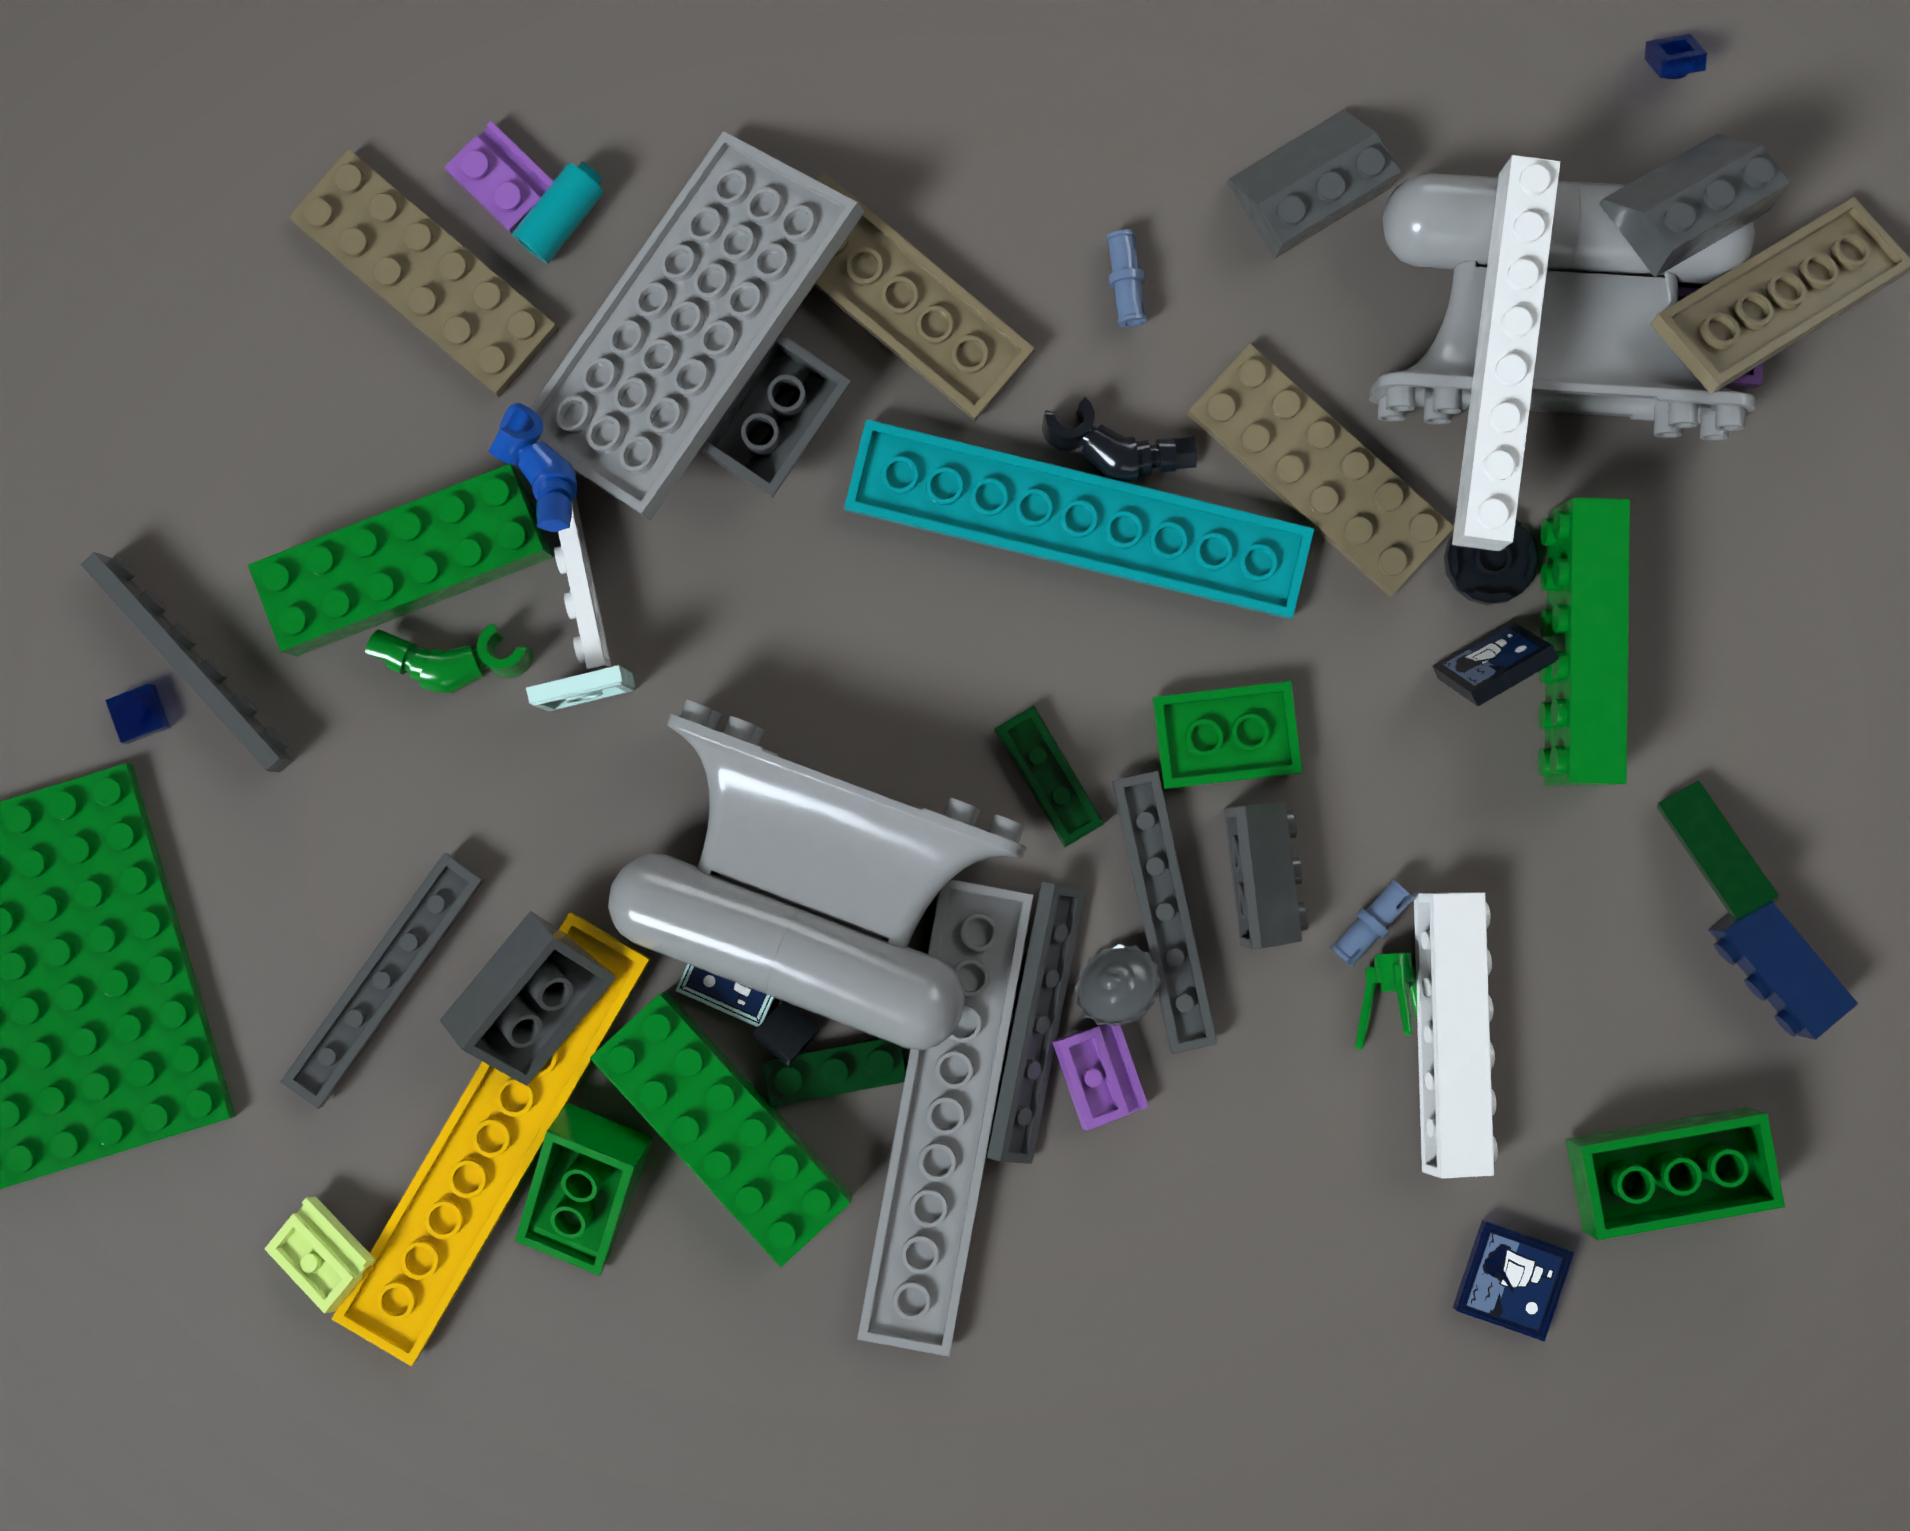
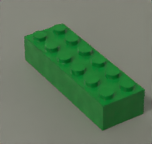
M507 464L250 563L248 567L280 652L297 657L553 558L543 529L537 527L536 511L522 474L514 466Z
M1572 498L1549 511L1548 518H1544L1542 521L1541 542L1542 545L1547 546V564H1543L1541 568L1540 586L1542 591H1547L1546 610H1542L1540 615L1539 629L1541 637H1546V641L1554 646L1559 658L1553 664L1539 671L1540 682L1545 683V702L1540 703L1538 712L1539 727L1545 730V748H1541L1538 754V772L1540 776H1544V786L1606 787L1627 784L1630 499Z
M667 990L659 993L590 1057L593 1063L780 1268L851 1203L853 1194L774 1107H770V1103Z

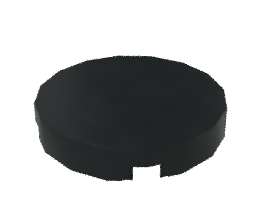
M1516 519L1513 542L1501 551L1452 545V534L1447 543L1444 562L1446 575L1454 589L1469 601L1483 605L1506 603L1523 593L1534 580L1539 563L1537 543L1531 533L1529 534L1521 526L1522 523Z

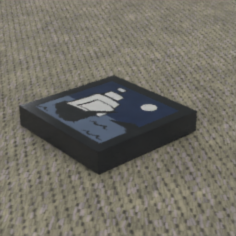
M1511 620L1433 665V668L1440 681L1476 706H1480L1553 664L1559 658L1552 644Z

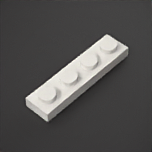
M575 498L571 503L572 518L570 528L558 531L561 546L555 547L554 552L560 574L567 573L570 591L564 592V601L569 618H576L580 636L573 637L576 657L579 664L586 663L587 670L592 672L612 667L579 508Z

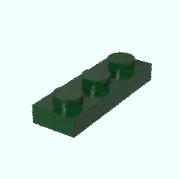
M881 1038L802 1052L789 1067L777 1057L762 1061L770 1107L903 1083L906 1076L902 1047Z

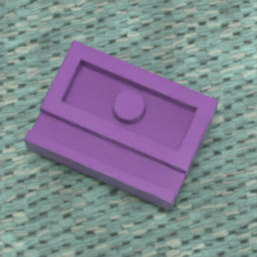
M490 121L486 125L487 128L479 136L476 135L444 168L512 234L552 184L553 180Z
M1108 1024L1097 1025L1052 1041L1083 1130L1094 1129L1130 1115L1132 1112L1149 1107L1120 1025L1115 1027Z

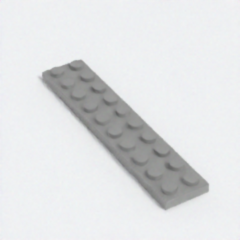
M952 879L939 892L928 955L942 960L954 969L962 982L965 1002L962 1018L951 1036L936 1047L922 1051L910 1049L857 1340L950 1356L1033 894Z

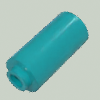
M583 161L578 166L568 162L511 235L535 257L549 264L605 194L604 190L600 187L603 178Z

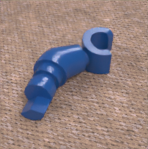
M514 403L507 408L499 425L500 429L488 452L505 463L518 466L531 484L533 495L538 501L536 508L538 528L553 533L570 528L572 518L571 503L576 498L578 491L574 469L567 460L545 442H538L544 429L543 421L539 415L530 407L521 403Z

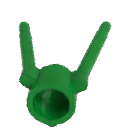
M1411 953L1374 955L1375 967L1365 968L1366 986L1355 1042L1357 1050H1362L1365 1045L1376 985L1378 983L1381 985V992H1397L1403 1033L1406 1036L1412 1035L1408 991L1417 1021L1416 966H1412Z

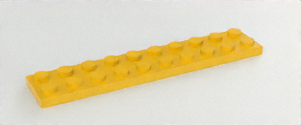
M573 912L568 913L560 930L609 969L617 978L527 1086L485 1062H481L372 1248L370 1254L376 1259L375 1263L366 1268L362 1273V1279L340 1304L331 1318L333 1321L410 1366H413L419 1359L542 1148L547 1130L570 1100L592 1062L590 1057L601 1047L652 959Z

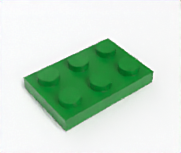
M1291 681L1152 697L1162 789L1302 773Z

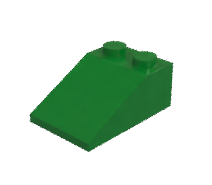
M567 1103L546 1132L515 1241L600 1276L605 1268L641 1177L653 1137Z

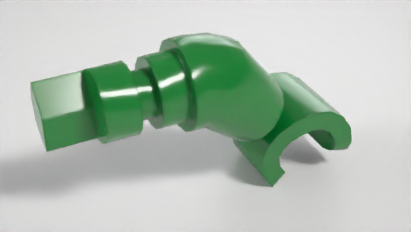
M494 623L485 627L481 632L476 649L472 645H466L450 650H442L440 648L429 650L421 647L417 651L416 644L377 629L370 637L365 650L366 654L386 661L387 669L401 675L408 671L411 679L419 681L420 688L441 694L455 693L484 677L483 670L488 668L499 677H518L526 672L533 662V651L529 646H517L509 657L504 659L495 658V647L503 640V637Z

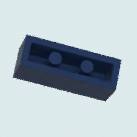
M1774 903L1737 923L1727 913L1708 929L1717 940L1714 943V947L1728 963L1732 965L1738 964L1748 976L1744 979L1746 986L1760 1000L1765 1001L1767 999L1778 1012L1774 1015L1775 1020L1791 1036L1795 1037L1798 1035L1816 1040L1858 1004Z

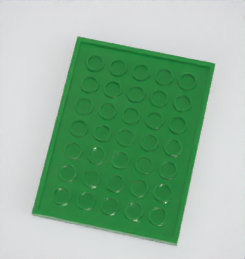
M121 764L1 801L0 1189L235 1117L236 1114L133 764Z

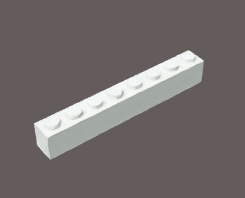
M1512 155L1499 173L1452 545L1501 551L1513 542L1561 161Z

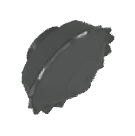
M1120 943L1113 949L1103 948L1098 956L1088 959L1087 967L1078 972L1079 982L1074 987L1078 995L1076 1004L1083 1009L1084 1017L1093 1019L1097 1025L1108 1024L1115 1027L1135 1022L1149 1011L1157 998V989L1161 982L1158 976L1159 965L1153 962L1150 952H1142L1137 945L1127 947Z

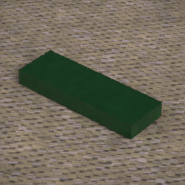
M1034 705L994 728L1064 848L1105 824Z
M1699 780L1658 802V810L1735 923L1778 900V893Z

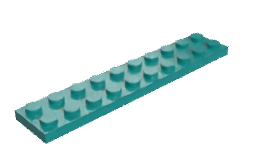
M868 419L865 421L844 510L847 512L1289 620L1294 616L1314 533V528Z

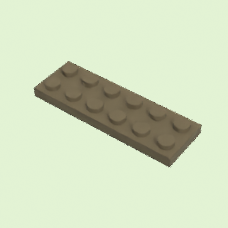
M349 149L342 154L288 216L293 223L498 397L503 394L559 329L555 323Z
M824 172L817 181L858 202L865 212L813 286L971 419L976 421L1031 357L1035 348Z
M1852 197L1661 311L1650 325L1707 391L1713 394L1904 276L1910 270V257L1858 200Z
M1250 343L1187 412V415L1389 597L1396 593L1454 528L1449 521Z

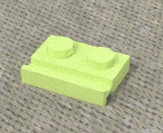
M306 1197L302 1202L303 1206L300 1210L290 1216L265 1247V1250L324 1314L335 1312L362 1279V1273L368 1266H372L376 1259L317 1197Z

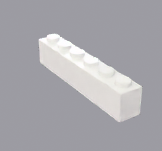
M1484 892L1414 893L1422 1172L1438 1178L1494 1176V1162L1497 1160L1498 1146L1493 1136L1492 1116L1496 1111V1096L1491 1089V1068L1494 1066L1495 1052L1490 1042L1489 1027L1494 1011L1492 999L1488 995V975L1492 969V957L1487 949L1486 929L1489 927L1491 919L1490 908L1486 903Z

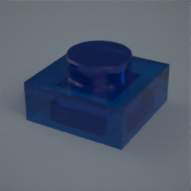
M1691 34L1646 41L1644 59L1660 78L1681 79L1686 77L1688 73L1706 70L1707 52Z
M146 684L105 700L121 743L129 744L171 728L156 686L153 684Z

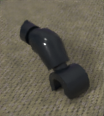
M1086 397L1078 405L1076 415L1080 419L1081 424L1077 427L1066 428L1057 421L1055 412L1044 411L1042 432L1046 441L1056 449L1064 451L1075 450L1083 446L1081 453L1107 478L1118 481L1138 480L1139 475L1151 474L1152 468H1157L1159 473L1175 472L1176 469L1196 467L1197 452L1194 436L1157 439L1155 445H1150L1148 440L1136 441L1134 436L1124 437L1104 425L1096 428L1093 425L1095 412L1092 404Z

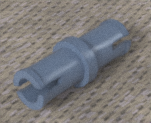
M1128 229L1117 230L1106 236L1112 273L1108 276L1110 288H1113L1115 291L1118 313L1117 322L1118 326L1122 328L1137 327L1148 321L1145 314L1142 284L1146 281L1145 272L1143 269H1139L1135 240L1136 232Z
M1393 879L1366 910L1361 908L1355 914L1358 919L1335 945L1330 947L1352 968L1379 937L1384 939L1390 933L1387 928L1415 900L1407 890Z

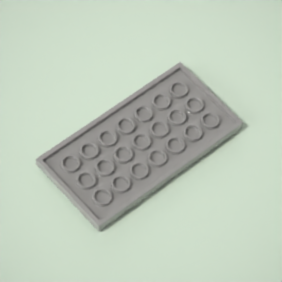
M723 131L530 407L539 415L544 425L538 442H545L567 460L575 472L651 520L865 211L858 202Z

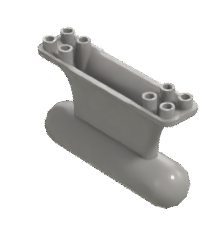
M1427 173L1411 177L1398 185L1386 201L1382 225L1386 245L1397 259L1417 268L1454 270L1449 304L1442 326L1427 353L1417 364L1407 370L1382 374L1370 388L1369 401L1378 404V420L1388 422L1403 421L1406 418V411H1412L1415 407L1424 408L1423 421L1425 423L1448 424L1452 422V414L1461 413L1462 410L1470 406L1498 177ZM1558 181L1529 411L1630 417L1631 420L1654 421V436L1660 438L1681 437L1683 435V428L1696 427L1697 424H1700V439L1708 441L1726 440L1729 438V431L1743 430L1745 428V416L1752 413L1756 408L1755 396L1726 387L1710 394L1650 323L1658 313L1678 302V283L1705 285L1747 261L1756 238L1754 221L1654 278L1600 205L1603 198L1623 188L1626 184Z
M686 699L680 717L670 714L667 726L680 734L693 746L706 772L710 809L704 848L698 867L671 856L656 853L636 857L624 866L611 884L608 903L611 920L618 932L637 945L901 1047L922 1051L940 1045L953 1034L962 1018L965 1002L962 982L954 969L942 960L907 946L921 917L935 896L963 869L978 861L992 857L1023 858L1027 847L1019 844V840L1025 826L995 814L990 829L987 832L975 827L981 810L950 797L945 813L942 815L926 808L922 810L839 780L778 757V754L758 746L765 729L757 727L752 723L729 716L724 732L717 731L716 728L722 713Z

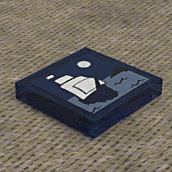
M1482 1219L1452 1308L1458 1312L1545 1342L1574 1252Z

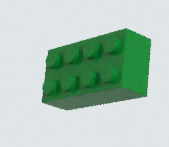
M1743 1107L1565 1139L1582 1231L1598 1241L1785 1208L1768 1113L1753 1108Z

